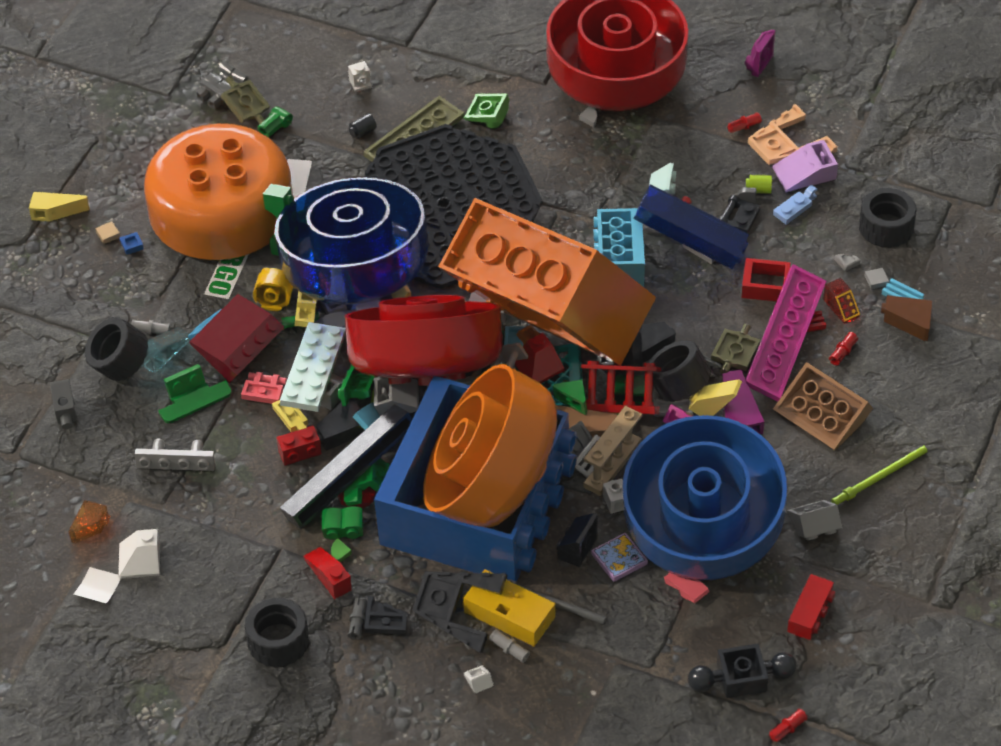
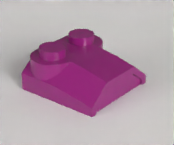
M775 30L762 32L754 43L751 55H748L745 59L746 69L750 70L753 76L759 77L774 55Z

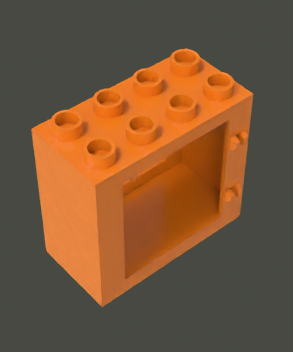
M474 198L438 266L458 280L461 289L470 293L475 292L485 299L486 302L499 304L501 311L620 366L656 299L652 293L598 250L477 198Z

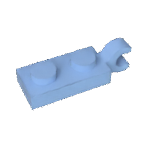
M810 185L804 194L797 192L774 209L773 215L787 225L812 206V200L817 197L814 193L817 191V188Z

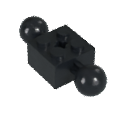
M759 643L720 649L717 652L718 670L712 671L704 665L695 666L688 674V683L693 690L706 692L711 689L714 683L722 682L726 699L767 692L768 688L767 674H773L780 679H787L795 673L797 664L795 658L786 652L777 653L770 662H764Z

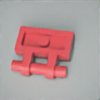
M249 372L241 398L272 404L280 400L284 390L283 385H286L287 378L280 377L277 374L271 376L264 375L263 372Z

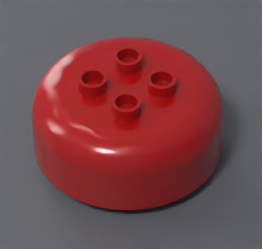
M562 0L551 13L547 23V63L550 74L562 91L586 106L607 111H628L651 105L671 92L677 86L684 73L687 63L688 25L684 14L672 0Z
M459 295L411 296L379 302V307L362 309L345 315L347 354L350 363L357 371L365 375L388 378V384H406L412 382L411 378H418L419 385L429 386L433 376H443V378L449 380L466 378V372L483 369L491 365L502 352L501 306L496 303L465 301V297Z

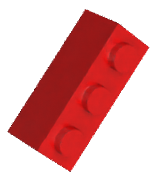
M810 574L789 618L788 633L811 641L813 634H817L820 629V619L825 618L827 614L828 602L832 603L836 591H833L834 582Z

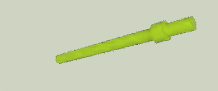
M922 446L857 485L842 490V493L831 499V502L838 505L845 500L853 499L860 491L927 453V448Z

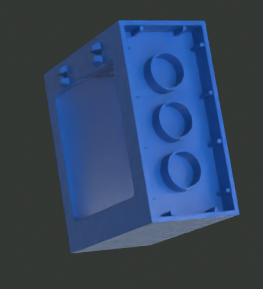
M433 376L374 499L380 545L473 573H482L484 569L494 574L505 573L508 575L506 580L511 579L517 582L521 571L530 572L533 568L536 549L532 548L535 538L544 540L548 533L550 517L545 515L549 507L557 509L561 503L564 486L559 485L562 476L571 478L574 473L577 455L572 454L576 442L577 432L569 430V413L557 410L556 434L547 460L545 473L529 493L511 535L486 527L462 523L435 512L418 508L417 506L423 496L426 468L436 440L453 408L470 387L467 384Z

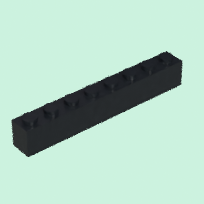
M396 404L392 405L280 507L287 520L299 529L304 528L405 436L412 422L410 414Z

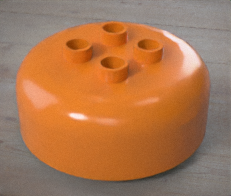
M217 123L202 125L176 135L157 151L151 159L145 175L144 192L149 220L154 232L162 242L173 250L199 259L223 260L237 258L265 247L270 243L269 239L281 227L278 219L265 209L263 193L270 184L291 187L293 195L291 172L284 153L275 142L254 129L236 124Z
M505 364L493 366L480 375L453 408L433 447L423 484V499L426 507L430 511L447 518L486 528H493L512 515L544 475L547 460L554 443L557 409L549 390L539 382Z

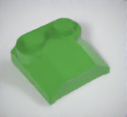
M475 94V98L464 119L485 122L489 128L499 127L509 110L508 95Z

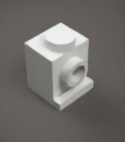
M365 61L348 66L349 81L355 92L372 87L370 70Z

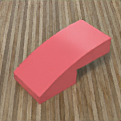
M672 573L664 577L667 585L679 590L681 597L693 603L698 602L709 593V589L700 580L684 578Z

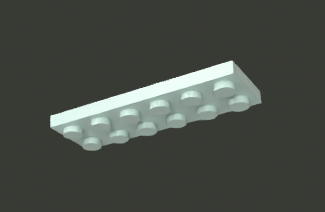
M312 322L308 323L280 398V406L319 411L346 334V328Z

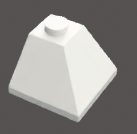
M157 529L137 530L119 544V578L160 576V540Z

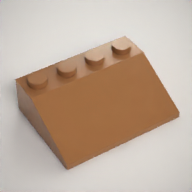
M807 362L773 408L774 411L833 450H836L862 425L873 409L868 401Z

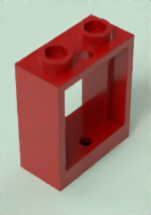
M746 258L741 298L777 302L783 286L751 283L752 273L784 276L785 282L791 262Z

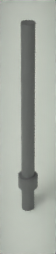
M508 579V581L517 584L516 581ZM521 586L554 602L557 608L603 625L606 621L605 616Z

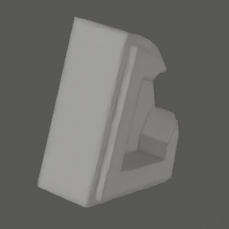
M588 107L579 115V120L594 127L597 122L596 110Z
M838 254L834 258L845 272L861 263V260L854 255L852 257Z

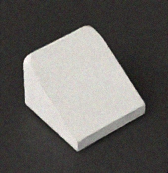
M483 665L464 673L474 693L493 686L491 675Z

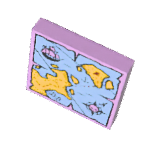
M626 533L600 545L591 552L592 556L613 582L644 567L648 563V560Z

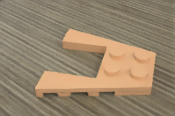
M794 104L792 109L783 112L780 118L772 120L769 126L761 128L750 136L748 144L768 165L776 164L801 148H798L781 129L805 120L806 114ZM828 136L816 140H824L831 153L837 152L838 147Z

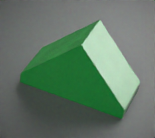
M582 380L556 383L552 386L554 399L583 415L587 414Z

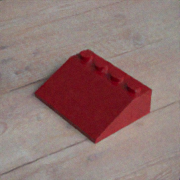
M237 294L189 341V344L230 383L270 343L284 326L272 314Z

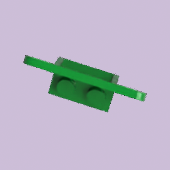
M196 364L164 379L169 398L173 404L158 410L164 422L170 424L230 397L231 389L226 380L209 387L205 382L201 366Z
M379 458L344 490L346 505L362 504V490L369 486L378 492L389 470V464Z

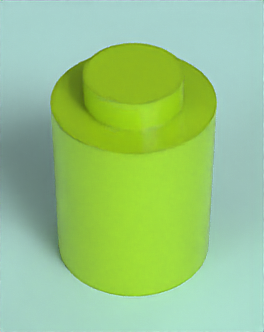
M750 175L749 178H746V187L756 188V193L771 194L772 176Z

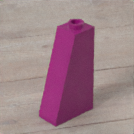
M742 370L724 373L722 382L738 379L742 381L736 397L723 407L724 418L738 421L759 434H763L764 420L746 383Z

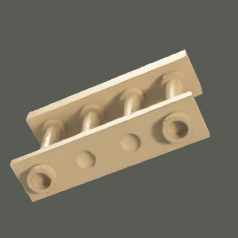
M625 406L584 458L585 462L593 465V471L583 483V488L601 496L603 484L615 478L641 443V438L632 434V429L642 417V413Z

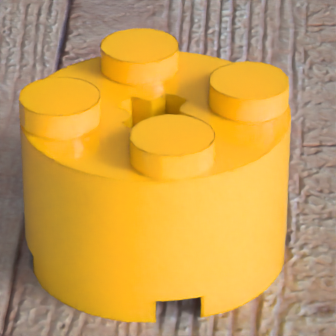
M263 268L257 277L253 290L254 301L256 303L258 301L262 308L269 311L282 310V307L289 304L294 288L291 273L287 270L276 268Z

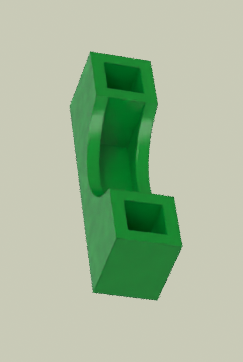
M270 184L263 193L264 206L267 211L271 212L278 219L281 227L269 239L271 254L292 258L300 248V241H298L297 235L298 226H296L295 220L296 212L293 206L294 197L291 187Z

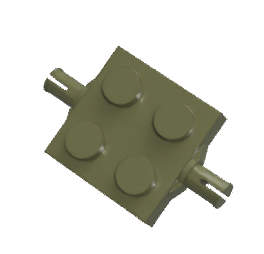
M228 76L225 81H227L231 88L222 93V99L241 123L249 119H256L261 124L264 121L261 113L267 111L270 105L250 79L243 83H236L232 76Z
M744 324L741 331L724 329L711 354L713 361L724 364L720 370L721 374L729 372L731 367L747 372L760 345V339L748 335L751 329L749 324Z

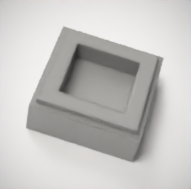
M883 268L865 271V278L870 289L884 287L889 283Z

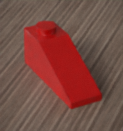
M319 547L303 556L304 560L334 599L352 590L351 577L338 560L323 548Z

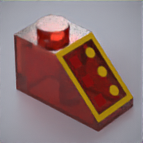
M841 277L825 284L823 300L844 324L860 317L852 290Z

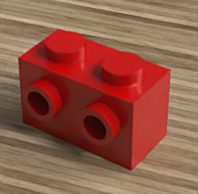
M314 425L276 437L278 452L284 466L321 454L320 439Z

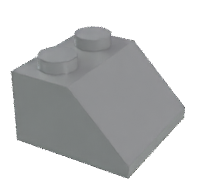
M826 500L787 510L798 536L806 538V540L815 539L818 537V534L825 533V535L837 532L836 529L842 528L837 504Z

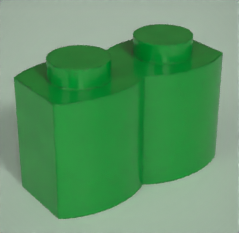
M362 508L323 509V538L336 540L341 537L355 539L363 536Z

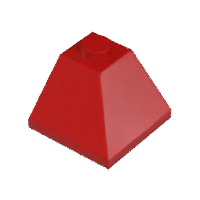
M543 332L526 341L523 348L528 354V358L516 360L514 364L519 372L540 384L565 371L552 343Z

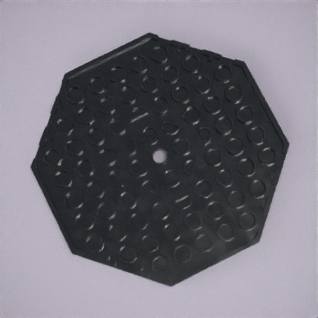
M444 124L378 148L373 162H370L365 171L364 178L357 185L354 196L347 203L346 208L351 210L355 216L354 228L371 266L389 272L396 266L404 277L443 289L458 283V280L438 266L474 198L530 222L534 221L542 205V198L516 145L510 143L506 145L500 143L497 139L487 136L485 138L480 137L474 132L454 129L453 126ZM444 202L449 204L447 208L440 207L439 205Z

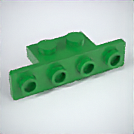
M351 364L350 369L347 370L346 378L342 381L341 388L338 389V398L341 400L342 406H347L350 398H369L374 388V378L376 377L357 371Z

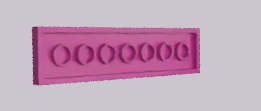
M794 264L790 267L746 377V383L749 388L777 402L780 400L826 280Z

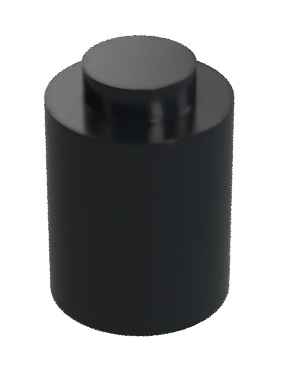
M367 113L351 122L348 130L352 137L359 139L375 130L377 124L374 118Z

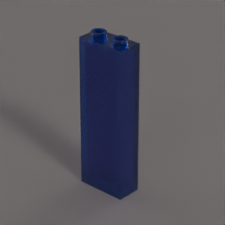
M651 184L646 190L633 218L733 269L736 263L740 264L744 256L742 252H745L749 244L746 242L749 234Z

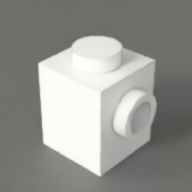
M622 479L611 480L603 484V497L611 514L624 510Z

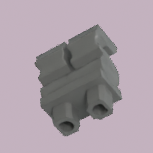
M222 61L219 66L218 76L210 73L205 80L200 81L201 88L196 92L197 98L200 101L209 98L208 104L213 109L220 105L225 108L228 105L221 95L231 88L225 79L228 76H232L236 83H243L248 80V77L243 72Z

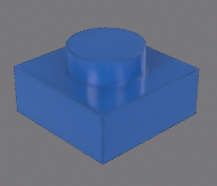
M137 232L120 237V242L126 255L144 249Z

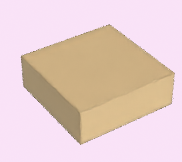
M113 222L95 228L103 244L120 238V233Z

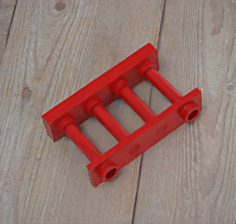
M587 361V365L581 364V368L589 369L587 410L620 413L627 406L642 414H659L660 407L654 406V402H652L653 371H661V367H655V363H644V367L599 365V361ZM597 369H608L607 399L604 400V404H597L596 400ZM615 370H626V394L623 405H616V401H614ZM634 370L645 371V391L642 406H636L635 402H633Z

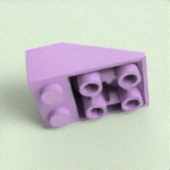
M820 140L804 145L774 164L772 168L785 192L835 180L838 163L826 142Z

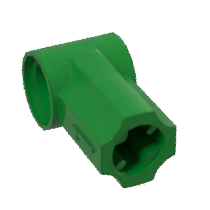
M275 106L271 110L269 117L257 126L258 131L266 137H270L281 127H288L293 120V115L281 107Z

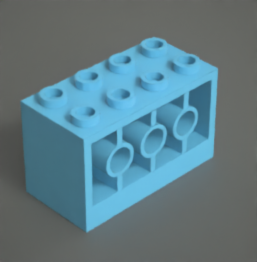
M642 208L597 209V217H594V228L597 229L593 230L594 242L597 243H594V249L598 250L644 287L645 257Z

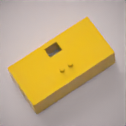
M484 569V571L482 572L494 574L486 569ZM506 580L502 595L472 586L463 598L465 613L534 647L555 619L554 602Z

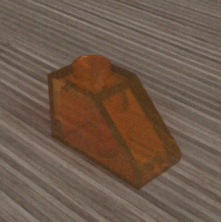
M84 500L69 529L71 543H78L102 532L104 526H107L110 520L106 505Z

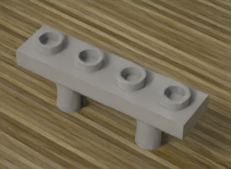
M155 439L152 449L135 450L136 468L214 471L215 469L214 451H203V442L200 440L192 442L191 450H165V442L162 439Z

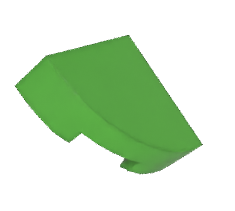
M337 538L331 547V555L341 563L352 553L351 549Z

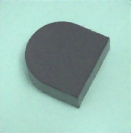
M741 188L738 192L739 199L756 204V188Z

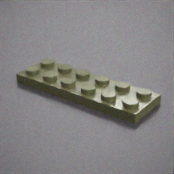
M438 96L364 151V157L373 162L378 148L444 124L454 126L464 118V112Z

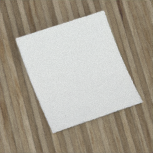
M89 567L85 578L74 594L107 603L121 578L117 574Z

